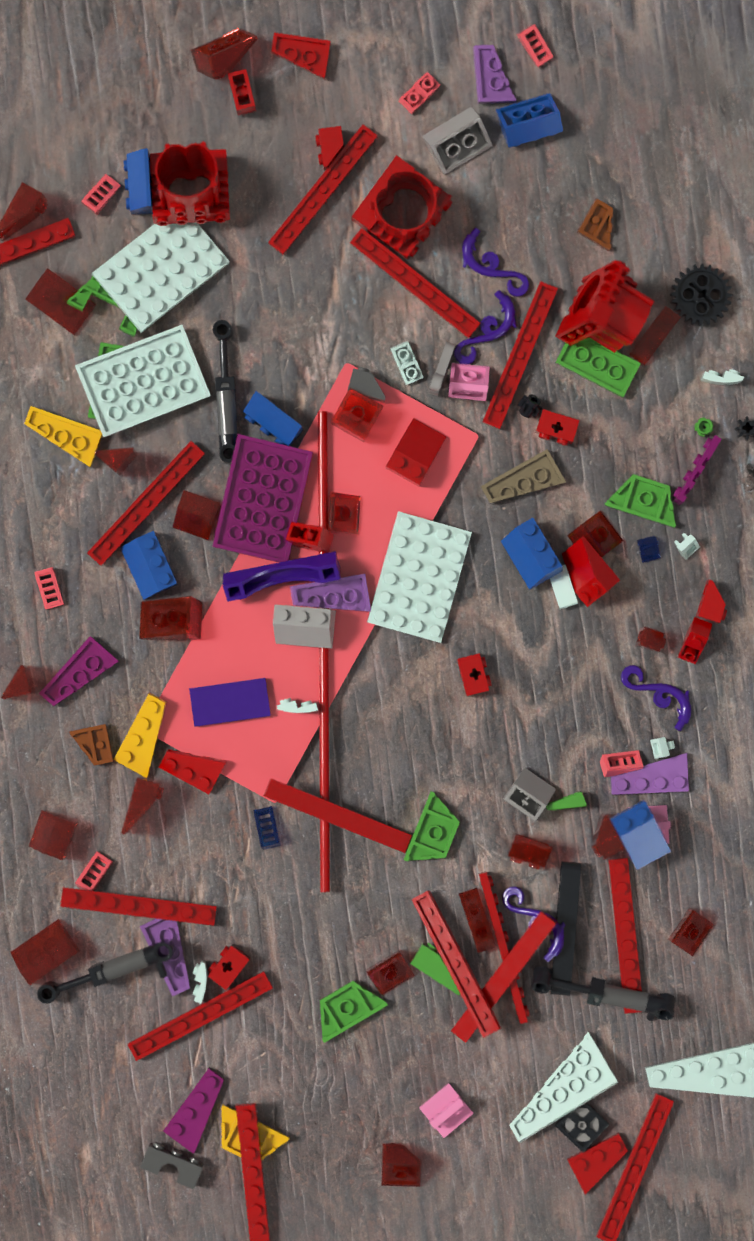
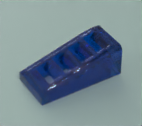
M273 807L253 810L262 850L281 846ZM270 814L268 818H259V816ZM267 822H271V823H272V825H267V826L261 827V824H263V823H267ZM272 829H273V832H272V833H268V834H264V835H263V831H268V830H272ZM273 837L275 838V840L265 842L264 840Z

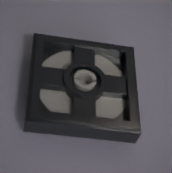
M587 1102L562 1117L555 1124L582 1152L610 1125Z

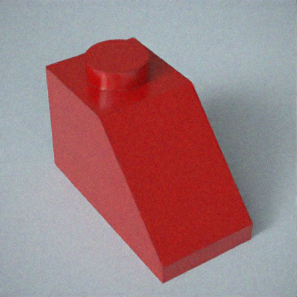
M709 579L706 581L696 617L718 624L721 620H725L727 610L725 609L726 604L713 580Z

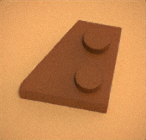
M595 199L577 233L609 251L611 249L610 235L612 233L611 219L613 217V208L599 199Z
M106 724L69 731L71 737L78 743L94 766L114 762Z

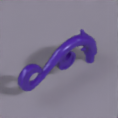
M474 227L472 232L467 234L463 241V267L466 268L468 265L475 272L488 277H517L522 281L521 287L514 288L510 279L507 282L508 292L514 297L525 295L529 289L528 278L519 272L496 270L499 265V258L494 252L489 251L482 256V263L484 264L488 261L490 263L489 267H484L476 261L473 256V250L476 251L475 242L481 231Z
M500 290L494 295L502 305L501 312L505 311L502 325L492 331L490 326L494 325L497 327V319L493 316L484 317L480 328L485 335L463 340L455 347L454 357L460 364H471L476 359L475 347H471V354L469 356L462 355L461 349L465 345L493 341L503 336L511 326L517 328L515 306L508 295L505 296Z
M635 665L624 668L621 674L623 685L637 691H656L653 696V702L659 708H666L671 703L670 696L664 699L662 697L663 693H669L678 700L681 709H677L679 716L674 728L681 732L691 717L689 691L687 690L684 694L677 687L663 683L633 685L629 682L628 678L631 674H636L639 682L643 681L641 668Z
M512 886L507 888L502 895L503 905L512 912L532 916L529 921V927L541 910L514 907L510 903V897L516 895L519 899L518 904L522 905L525 900L524 892L519 887ZM551 915L549 916L557 924L552 929L553 939H550L551 946L548 948L549 951L543 957L547 962H550L554 956H558L564 944L565 923L563 922L560 925Z

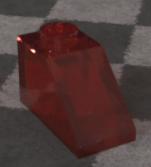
M645 626L641 627L635 646L660 652V649H664L666 638H663L665 633Z

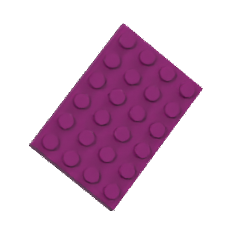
M237 434L212 547L274 562L288 561L292 544L286 540L291 522L297 523L313 452Z

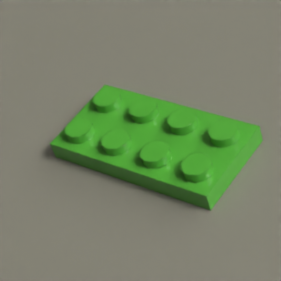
M589 337L572 346L565 343L555 362L622 398L641 364L618 351L615 353Z

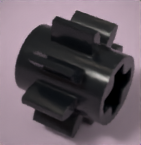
M532 394L528 397L524 395L517 404L520 407V414L526 418H531L532 416L536 418L543 408L540 406V399Z
M748 416L745 417L744 422L738 420L737 422L740 426L734 428L735 431L739 432L738 438L743 436L745 441H748L749 436L754 438V420L749 421ZM746 424L748 428H751L748 433L742 429Z

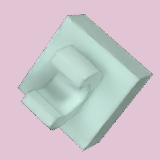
M683 533L682 536L685 540L681 543L677 540L674 542L681 556L687 560L700 546L691 534L687 536V534Z
M665 737L650 740L655 759L670 756L669 750L675 748L674 741L666 742Z

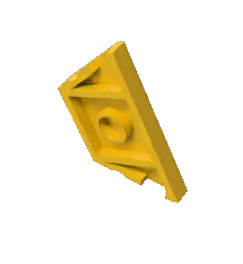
M223 1104L221 1107L222 1148L241 1157L236 1110ZM258 1121L261 1157L264 1160L265 1157L286 1143L290 1137Z

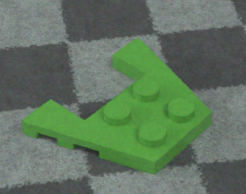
M93 276L67 301L68 305L83 312L90 296L94 295L119 308ZM125 315L119 330L135 337L136 327Z

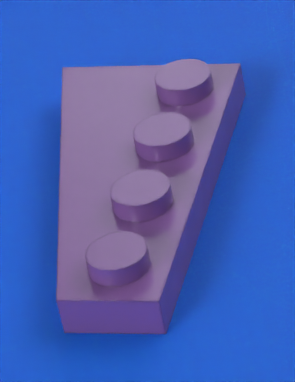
M365 574L342 577L340 580L325 583L313 582L290 586L293 606L371 612Z
M687 753L644 765L643 769L612 776L611 794L689 791Z
M154 919L139 926L148 946L164 939L171 940L175 945L174 955L168 961L163 962L167 972V977L164 980L172 997L189 989L190 985L177 921ZM160 947V951L162 954H169V950L167 947Z

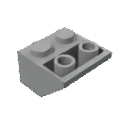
M524 767L503 799L536 822L556 789Z

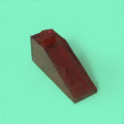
M665 306L629 355L645 366L681 317Z
M475 888L459 893L477 953L496 948L478 889Z

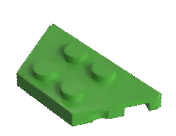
M635 474L604 505L672 528L676 527L670 486Z
M430 791L403 859L404 861L446 858L460 822L432 791Z
M352 980L320 1000L323 1042L329 1041L386 1007L388 1003Z

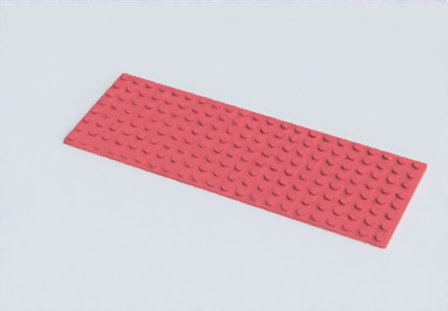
M346 363L319 410L327 411L328 531L334 534L329 553L336 551L340 565V578L359 574L366 575L371 606L397 512L433 521L477 442L478 434L377 378L375 379L386 397L385 403L349 394L347 390L353 368H358ZM317 413L298 447L299 449L311 451L313 454L297 523L318 526ZM413 418L447 436L419 487L386 469L389 459ZM292 544L288 561L319 555V551L299 548ZM239 553L229 572L279 562ZM314 581L284 582L257 591L247 598L227 602L222 584L159 697L166 701L158 733L159 740L181 752L191 753L194 756H206L219 761L220 759L226 760L227 762L221 774L264 797L263 795L270 778L287 785L319 727V647L276 644L273 628L274 605L293 606L290 586L313 583ZM332 609L336 610L333 649L329 648V707L375 624L367 622L370 612ZM266 678L271 716L194 727L190 688ZM291 698L292 701H296L299 708L301 707L300 703L311 700L312 704H317L318 711L292 713L278 710L277 705H281V700ZM266 798L267 800L276 803V801Z

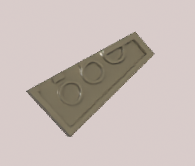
M548 449L482 485L481 489L491 504L566 483Z

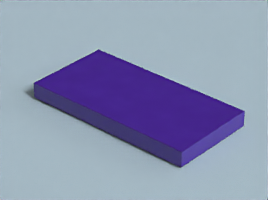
M266 678L189 689L194 727L271 716Z

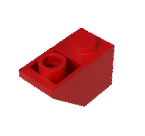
M341 126L318 129L319 135H315L317 147L321 146V154H318L319 165H323L324 170L330 166L344 148Z
M694 617L686 633L678 658L696 664L709 639L712 623Z

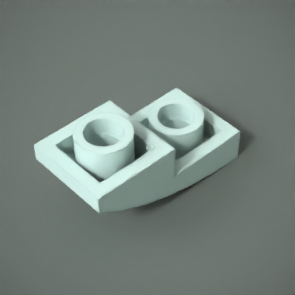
M408 341L390 348L406 385L424 378Z
M732 369L725 371L722 377L719 376L720 373L709 370V372L705 371L703 373L701 381L717 385H731L742 382L744 377L740 376V372Z
M562 565V572L550 578L559 609L578 604L566 565Z
M291 698L281 700V705H277L278 710L292 713L318 711L317 704H312L311 700L300 703L301 707L299 708L296 701H292Z
M203 960L201 964H196L193 974L196 975L194 980L201 984L196 985L192 995L196 996L194 1001L200 1004L205 995L208 977L207 964Z

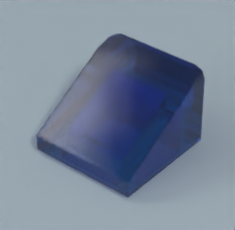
M655 536L637 540L642 563L661 558L658 541Z

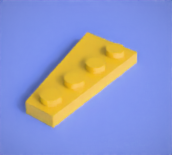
M30 406L24 424L91 468L102 438L101 431Z
M152 693L147 695L114 758V761L145 778L149 776L154 749L166 706L165 700Z

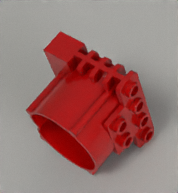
M202 141L201 143L189 144L186 147L180 144L170 145L167 143L162 153H150L152 217L154 224L166 226L175 223L185 225L192 222L204 224L210 221L223 223L230 220L228 157L226 149L209 150L206 142ZM197 177H205L211 183L204 191L192 196H179L169 192L171 184L178 178H185L191 181Z
M396 155L352 215V221L367 232L375 235L379 240L385 242L386 245L392 247L397 253L403 255L404 258L408 259L410 256L413 258L419 250L417 247L421 241L425 242L429 237L432 225L436 227L440 222L443 210L447 212L452 205V196L436 186L431 180L429 181L424 175L418 173L414 167ZM408 189L415 191L424 199L428 213L426 221L422 225L413 229H398L389 225L383 219V209L393 203L394 194L398 190Z
M614 260L582 278L581 282L583 285L578 287V294L573 298V304L568 309L569 314L563 318L555 337L570 346L589 337L615 353L624 345H632L649 316L654 300L635 289L638 284L627 275L630 268L624 262Z

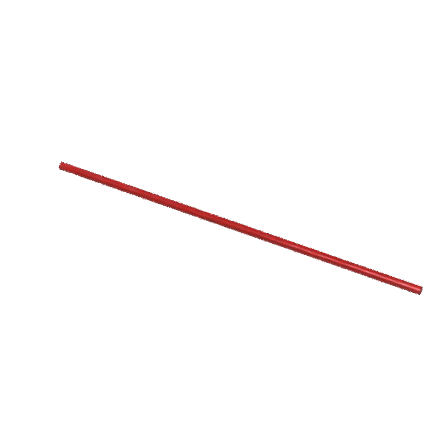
M318 411V527H323L328 530L327 411ZM319 551V555L327 553ZM319 647L320 798L329 801V648ZM320 819V892H330V823Z

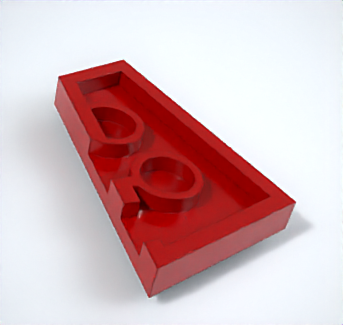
M274 32L271 53L325 80L331 41Z
M168 749L159 768L210 794L227 761L221 759L220 761L214 760L206 756H194L191 753Z
M617 1133L587 1148L584 1152L581 1151L568 1158L567 1160L584 1194L628 1150L620 1134Z

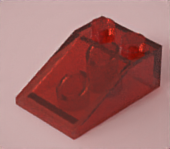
M239 28L192 49L191 53L197 71L214 80L223 78L225 74L231 72L258 40L257 36Z
M23 182L21 183L0 221L1 241L6 240L38 218L40 213L43 214L48 204L43 193Z
M48 268L25 298L30 305L74 336L96 306L90 299L83 312L68 305V299L75 295L78 290Z
M192 596L141 602L139 639L176 641L201 639L202 601Z
M137 777L121 834H128L154 806L158 799H162L164 788L161 782Z

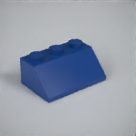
M550 93L496 109L501 130L508 147H516L526 142L536 141L540 138L563 132L560 111Z
M147 148L128 153L127 160H124V171H128V179H125V190H129V198H126V208L130 209L132 215L153 213L150 153Z
M257 391L243 410L246 415L244 418L251 424L256 422L261 426L259 430L267 436L270 434L276 438L275 442L291 447L303 431L299 423Z
M534 518L517 526L501 540L502 545L529 590L563 571L560 561Z
M155 531L140 536L120 547L143 600L179 585Z

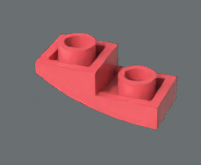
M426 72L399 99V102L413 114L440 87V84Z

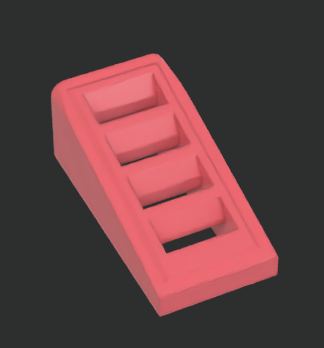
M535 24L517 34L518 39L537 67L554 58ZM532 32L533 36L529 39H526L525 36ZM537 39L538 42L530 46L529 43ZM541 45L542 49L534 53L533 50ZM543 52H545V53L547 54L546 56L542 57L541 59H538V58H537V56H539V55L542 54Z
M105 174L81 202L98 215L121 185ZM106 181L113 186L112 190L104 184ZM102 187L109 193L106 195L99 189ZM96 193L103 197L102 201L95 196ZM94 199L99 204L96 206L90 200Z
M51 567L34 572L45 610L64 605L55 569ZM51 574V578L41 579L42 576ZM53 582L54 585L44 588L43 584ZM55 589L56 593L53 594H45V592ZM58 597L57 601L49 603L47 599Z
M639 750L603 754L600 759L604 777H612L644 768ZM632 757L634 758L635 764H632V761H631V758H632Z
M97 851L75 882V885L82 890L94 891L113 861ZM98 859L106 865L102 867L95 861ZM91 867H96L101 871V873H97L96 871L91 869ZM89 872L90 874L95 876L96 880H93L92 878L87 876V873ZM83 879L91 883L92 886L89 887L88 885L83 883Z

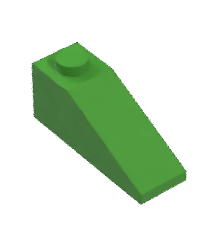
M422 943L410 964L452 992L460 995L441 956L436 952L437 948L430 943H427V945Z

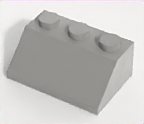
M472 107L422 136L429 152L444 175L493 146L480 116Z
M274 605L273 628L276 644L333 649L336 610Z

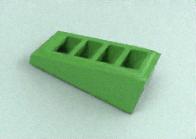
M578 791L548 803L545 808L547 810L585 807L587 804L582 792Z

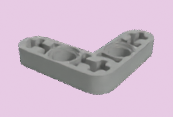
M446 342L428 394L438 396L455 344Z

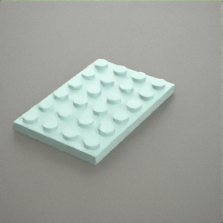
M196 222L185 225L175 223L166 226L154 224L96 269L92 276L140 333H142L227 266L230 261Z
M183 325L75 365L103 438L211 396Z
M398 511L367 622L441 643L472 532Z

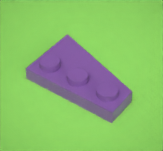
M475 45L473 52L478 104L516 102V98L509 87V81L502 70V65L494 45Z

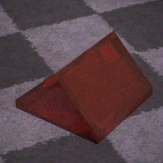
M134 448L95 451V455L120 476L137 456V451Z
M330 492L329 532L358 534L360 496Z
M20 665L2 694V699L10 700L36 694L30 667Z
M689 908L668 940L691 956H694L714 924Z
M400 950L366 969V973L381 995L415 976Z

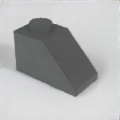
M363 367L353 368L347 392L385 403L386 397L373 374L369 373V369Z

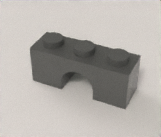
M154 1142V1144L150 1143L140 1168L158 1175L163 1165L173 1164L179 1171L176 1182L194 1189L204 1165L201 1163V1160L192 1156L190 1159L184 1157L182 1152L172 1149V1151L164 1149L165 1146L157 1142Z

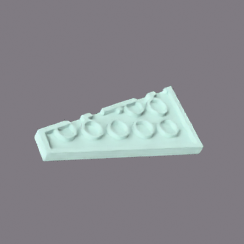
M589 1032L584 1036L580 1044L572 1050L573 1052L561 1063L545 1082L542 1089L534 1095L526 1108L524 1107L509 1125L518 1142H523L619 1083Z
M754 1043L645 1067L649 1087L754 1098Z

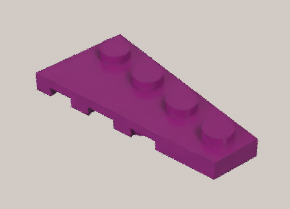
M716 435L712 439L708 437L703 445L705 448L702 455L698 454L693 461V464H695L693 470H688L683 477L685 483L682 487L678 486L673 493L675 497L674 503L677 505L684 503L687 498L686 494L693 488L696 478L702 473L706 462L711 458L721 438Z
M90 636L39 694L51 705L55 706L117 664L119 660Z
M208 1068L163 1130L164 1133L193 1154L196 1151L224 1081L223 1077Z

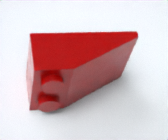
M413 418L389 459L386 469L419 487L447 436Z
M584 536L562 553L574 591L586 607L590 606L620 581Z

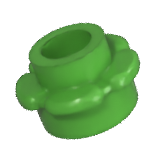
M700 418L695 423L694 428L698 435L704 437L713 432V423L710 419Z

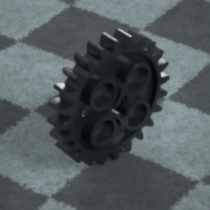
M703 264L700 265L699 269H697L696 265H693L692 271L687 267L685 269L686 274L680 272L679 276L681 279L675 278L674 280L678 285L671 286L675 292L670 293L671 297H675L671 304L677 305L674 311L680 310L678 317L684 315V322L691 319L692 326L698 321L699 327L702 326L703 321H705L707 326L710 325V320L716 323V316L722 319L724 316L721 311L728 312V308L725 305H731L732 302L727 299L733 296V294L727 292L732 289V286H726L729 279H722L724 273L718 275V268L711 271V265L704 269ZM697 278H704L706 285H698ZM686 290L690 291L692 299L684 298L683 292ZM716 291L719 294V299L713 300L710 297V292ZM704 292V293H705L704 298L701 297V298L699 299V298H698L699 293ZM698 304L705 306L706 311L704 313L697 311L696 306Z

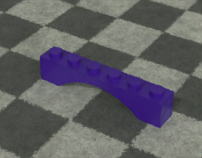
M335 551L223 573V589L227 602L247 598L257 591L284 582L314 581L325 583L340 580V565Z

